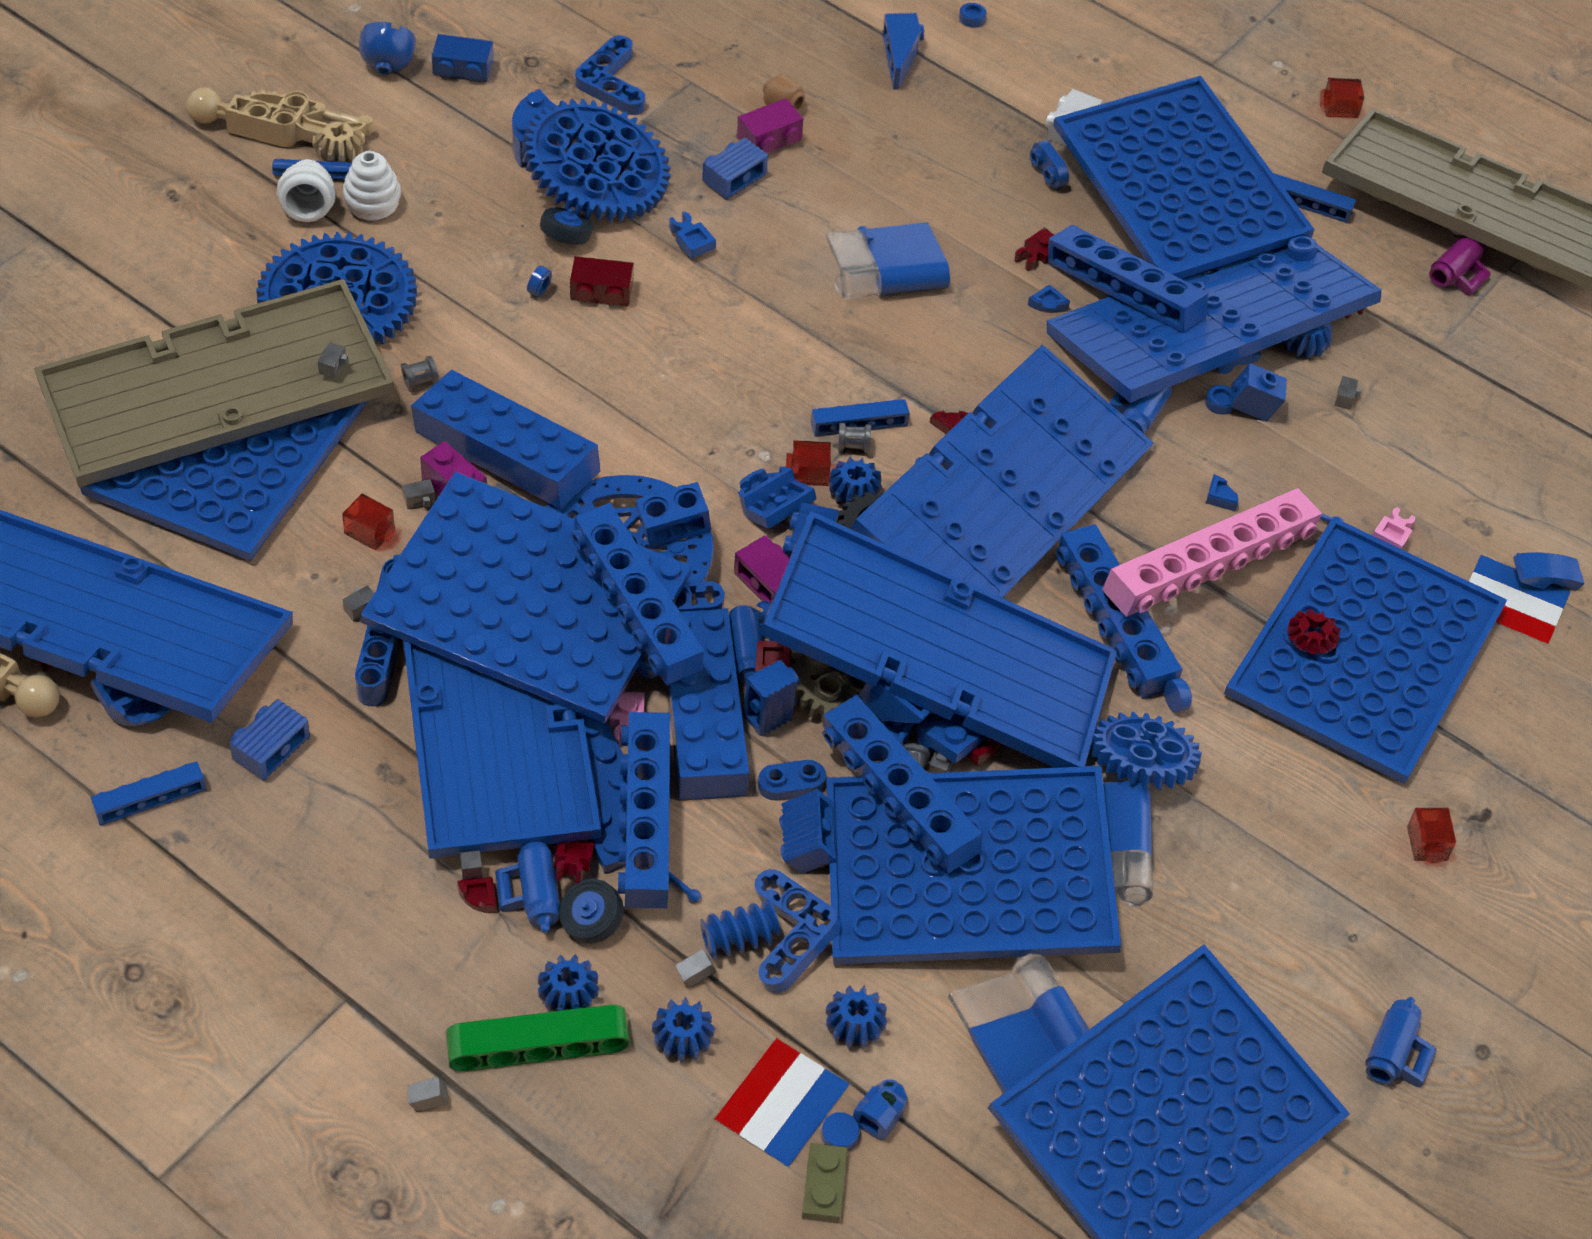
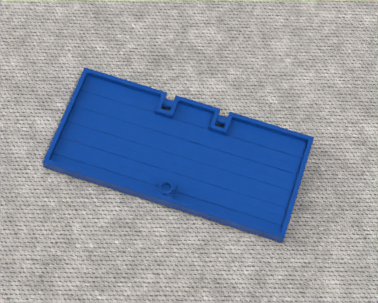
M1318 244L1316 256L1310 260H1296L1289 257L1287 254L1288 245L1181 278L1208 292L1206 318L1184 333L1113 296H1109L1047 320V334L1131 403L1381 302L1382 289Z
M1042 344L985 397L972 413H968L936 443L929 454L926 453L870 505L854 521L851 528L860 534L1004 598L1060 541L1061 533L1070 531L1150 449L1154 442Z
M0 510V647L12 651L17 645L23 646L24 656L85 677L91 670L96 672V682L212 723L293 625L292 611Z
M812 511L809 512L759 632L764 637L873 686H876L879 679L890 684L888 693L948 720L956 713L964 717L962 726L1055 768L1085 767L1117 650Z
M400 554L393 555L394 563L396 562ZM403 640L429 859L456 856L462 852L480 850L481 853L521 848L526 843L534 841L555 844L601 838V825L584 720L576 719V717L581 716V713ZM563 718V721L554 722V719Z

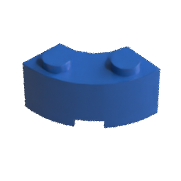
M541 89L528 93L519 102L513 113V154L520 167L528 165V163L523 162L525 154L521 152L527 126L537 112L541 113L543 107L549 109L552 103Z

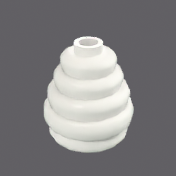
M365 151L357 155L352 161L343 185V198L350 212L360 219L370 221L387 218L394 213L399 204L401 185L384 156L373 151Z
M306 159L287 168L278 181L276 194L281 208L289 217L296 221L307 223L317 221L329 212L335 202L336 190L331 176L323 166L314 160Z

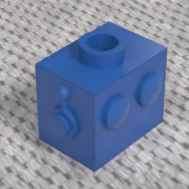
M1249 363L1231 384L1230 407L1267 422L1286 401L1287 378Z

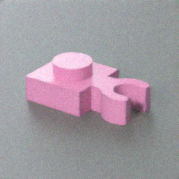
M1396 507L1393 509L1390 517H1383L1373 536L1402 549L1413 531L1411 527L1415 521V516L1411 515L1409 519H1403L1398 515L1400 508Z
M623 692L610 714V727H616L614 737L619 747L621 726H628L629 712H644V692Z

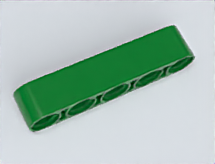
M604 1005L461 1022L446 1029L449 1067L455 1071H473L612 1054L626 1050L630 1046L626 1010L620 1005Z

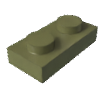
M810 1143L802 1219L840 1223L847 1147Z

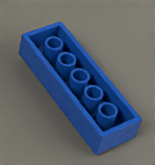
M452 369L411 405L416 433L437 444L444 441L447 442L465 459L559 509H562L601 472L598 444Z
M728 608L679 611L704 650L702 671L667 685L679 801L747 796L749 767Z

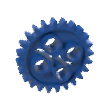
M1120 712L1118 718L1109 715L1107 721L1100 720L1099 726L1095 728L1090 746L1093 749L1092 756L1098 758L1097 764L1107 765V773L1117 772L1118 780L1125 777L1129 778L1130 785H1134L1137 781L1142 782L1143 787L1146 789L1149 784H1154L1158 790H1161L1162 784H1166L1171 789H1174L1175 783L1184 786L1186 779L1192 781L1194 774L1198 772L1202 752L1198 751L1199 743L1193 742V735H1184L1185 728L1175 729L1173 728V721L1165 724L1162 722L1161 716L1154 720L1150 719L1148 713H1145L1143 717H1138L1135 712H1131L1130 717Z

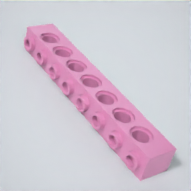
M1298 488L1112 568L1102 590L1126 617L1136 612L1143 613L1154 604L1161 601L1168 602L1183 591H1192L1201 583L1210 579L1215 581L1230 570H1239L1248 562L1255 559L1262 560L1269 553L1277 549L1284 550L1295 541L1310 538L1317 530L1316 525L1322 513Z

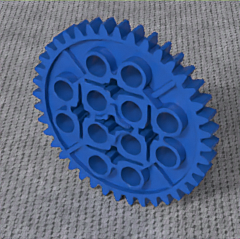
M570 99L569 104L560 100L558 106L551 103L549 109L543 107L542 112H537L535 117L530 120L522 141L523 148L521 152L525 154L523 162L528 163L526 171L533 172L531 179L540 180L537 187L539 189L547 188L546 196L555 195L554 202L556 204L562 201L565 202L564 209L567 210L575 207V214L577 215L581 211H585L588 219L592 214H596L598 221H601L602 217L606 216L609 222H612L615 216L621 222L624 221L625 216L630 220H633L635 215L642 217L645 211L651 212L652 207L656 208L659 201L662 200L671 176L669 174L671 167L667 165L669 158L663 156L666 151L665 148L659 147L660 140H652L654 132H645V124H636L638 118L628 119V112L625 111L619 114L616 106L609 110L606 103L598 107L595 100H592L590 105H587L584 99H581L579 104L574 99Z
M339 232L335 233L334 238H330L327 233H324L321 240L312 235V242L302 238L300 239L301 246L291 243V251L281 249V257L273 256V263H266V271H261V279L258 280V289H256L257 303H261L344 279L374 342L377 341L381 344L386 343L385 336L394 338L395 330H403V323H409V315L414 314V307L417 305L416 277L413 276V269L409 268L408 261H402V254H395L394 247L385 249V242L383 241L375 245L374 237L364 241L363 234L353 239L350 232H348L345 238H341Z

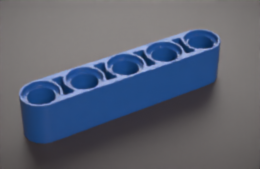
M393 558L384 563L378 587L394 565ZM368 625L355 671V681L359 701L366 706H377L382 704L388 696L402 639Z

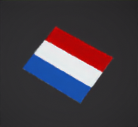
M1483 555L1480 556L1469 582L1507 599L1496 623L1546 644L1550 642L1571 592L1554 584H1550L1543 590L1522 583L1519 580L1517 569Z
M776 1038L714 1119L789 1167L849 1086V1083Z

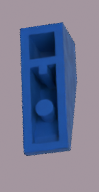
M890 13L884 16L882 36L893 90L899 89L918 53L919 41L924 40V25L919 24L917 13Z

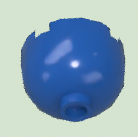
M372 22L366 24L363 27V32L361 31L359 52L362 59L369 67L382 75H389L403 70L412 61L416 37L403 26H400V30L391 28L392 23Z

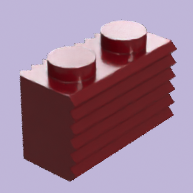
M574 256L570 277V299H576L581 302L591 303L594 301L596 303L601 302L602 304L606 302L608 305L621 306L624 304L628 306L634 280V262Z

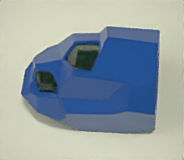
M894 1079L884 1080L876 1086H872L853 1112V1117L856 1119L859 1128L874 1138L884 1140L904 1113L907 1095L903 1086Z

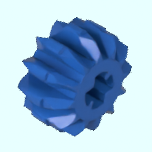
M1329 323L1281 343L1287 346V352H1296L1297 358L1300 355H1305L1309 360L1313 355L1321 357L1322 353L1331 344L1332 325Z
M849 457L847 463L838 461L836 468L832 469L829 477L830 495L835 496L836 504L851 502L852 497L857 495L863 497V494L867 492L877 495V492H881L882 489L881 471L876 470L874 463L865 464L863 457L860 461H854L851 457Z
M560 954L557 958V964L547 961L545 972H540L538 975V985H540L538 997L540 1000H545L547 1011L558 1008V1011L579 1009V1007H591L592 999H597L599 994V987L597 986L599 976L597 971H591L589 960L579 963V958L575 954L570 961H566Z
M850 985L846 988L845 994L836 991L833 995V1001L829 1002L826 1007L828 1017L826 1019L827 1030L834 1031L833 1038L835 1041L845 1038L848 1048L853 1045V1042H858L864 1049L867 1046L868 1040L877 1042L880 1038V1031L886 1029V1004L879 1003L880 997L878 992L867 995L865 985L859 992H855Z
M686 997L682 1000L681 1005H677L670 999L667 1009L659 1008L657 1011V1020H654L652 1023V1033L655 1035L654 1044L656 1048H664L666 1058L676 1053L680 1063L684 1060L686 1054H689L696 1060L699 1057V1050L707 1051L709 1049L710 1039L714 1037L715 1027L711 1024L712 1015L710 1011L702 1012L703 1006L700 1001L690 1006Z

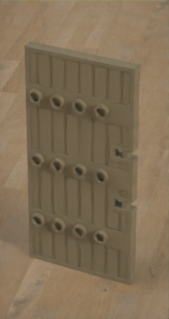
M1374 108L1366 114L1324 164L1323 174L1371 194L1377 200L1387 201L1444 226L1454 234L1469 237L1524 261L1536 270H1544L1592 291V202L1540 179L1536 184L1527 180L1528 174L1479 153H1476L1474 157L1465 154L1467 148Z
M338 280L234 310L235 318L224 321L222 314L164 330L161 331L163 339L154 342L147 335L35 367L36 378L78 488L395 393L394 381L345 280ZM329 342L345 346L346 355L349 358L348 364L346 366L342 365L335 378L319 374L317 362Z

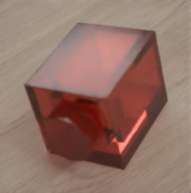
M1328 78L1326 88L1320 92V105L1324 106L1326 117L1359 118L1365 98L1361 79Z
M793 440L792 453H786L785 467L792 468L795 480L803 484L829 486L831 442Z
M363 493L342 513L344 534L375 551L384 541H389L394 535L396 527L393 509Z
M1449 808L1414 809L1407 825L1414 861H1428L1430 863L1448 861L1457 843Z

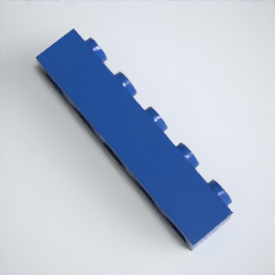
M1273 173L1299 208L1348 223L1356 199Z
M906 399L812 409L811 426L814 436L839 434L840 423H845L847 427L871 425V430L908 426L910 412Z
M196 761L172 770L163 771L149 778H142L128 785H121L107 792H100L90 798L99 825L102 826L205 791L206 785L199 764Z

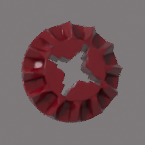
M1310 608L1305 613L1298 611L1295 617L1290 619L1288 625L1289 638L1302 651L1311 654L1328 653L1337 646L1340 639L1341 628L1335 625V618L1326 617L1324 611L1314 613ZM1311 626L1313 629L1321 628L1320 633L1316 631L1308 632L1309 627Z

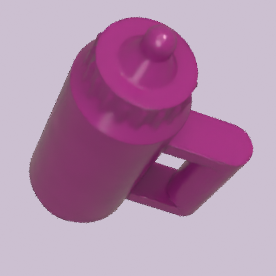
M1466 236L1461 237L1431 265V270L1429 271L1431 281L1438 287L1455 284L1465 295H1472L1491 277L1490 271L1479 261L1486 250V245ZM1471 269L1476 275L1468 282L1462 275Z

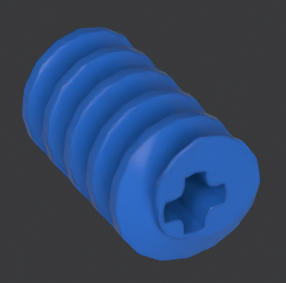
M768 899L762 901L761 908L757 904L751 903L748 905L747 912L743 907L739 906L735 908L733 915L730 911L724 910L721 912L720 920L717 915L712 913L707 916L706 923L703 919L700 921L704 944L713 960L717 959L718 948H722L728 957L731 955V945L735 944L739 952L744 953L745 941H749L755 950L758 949L759 938L762 937L767 946H771L772 934L780 936L777 914L772 902Z

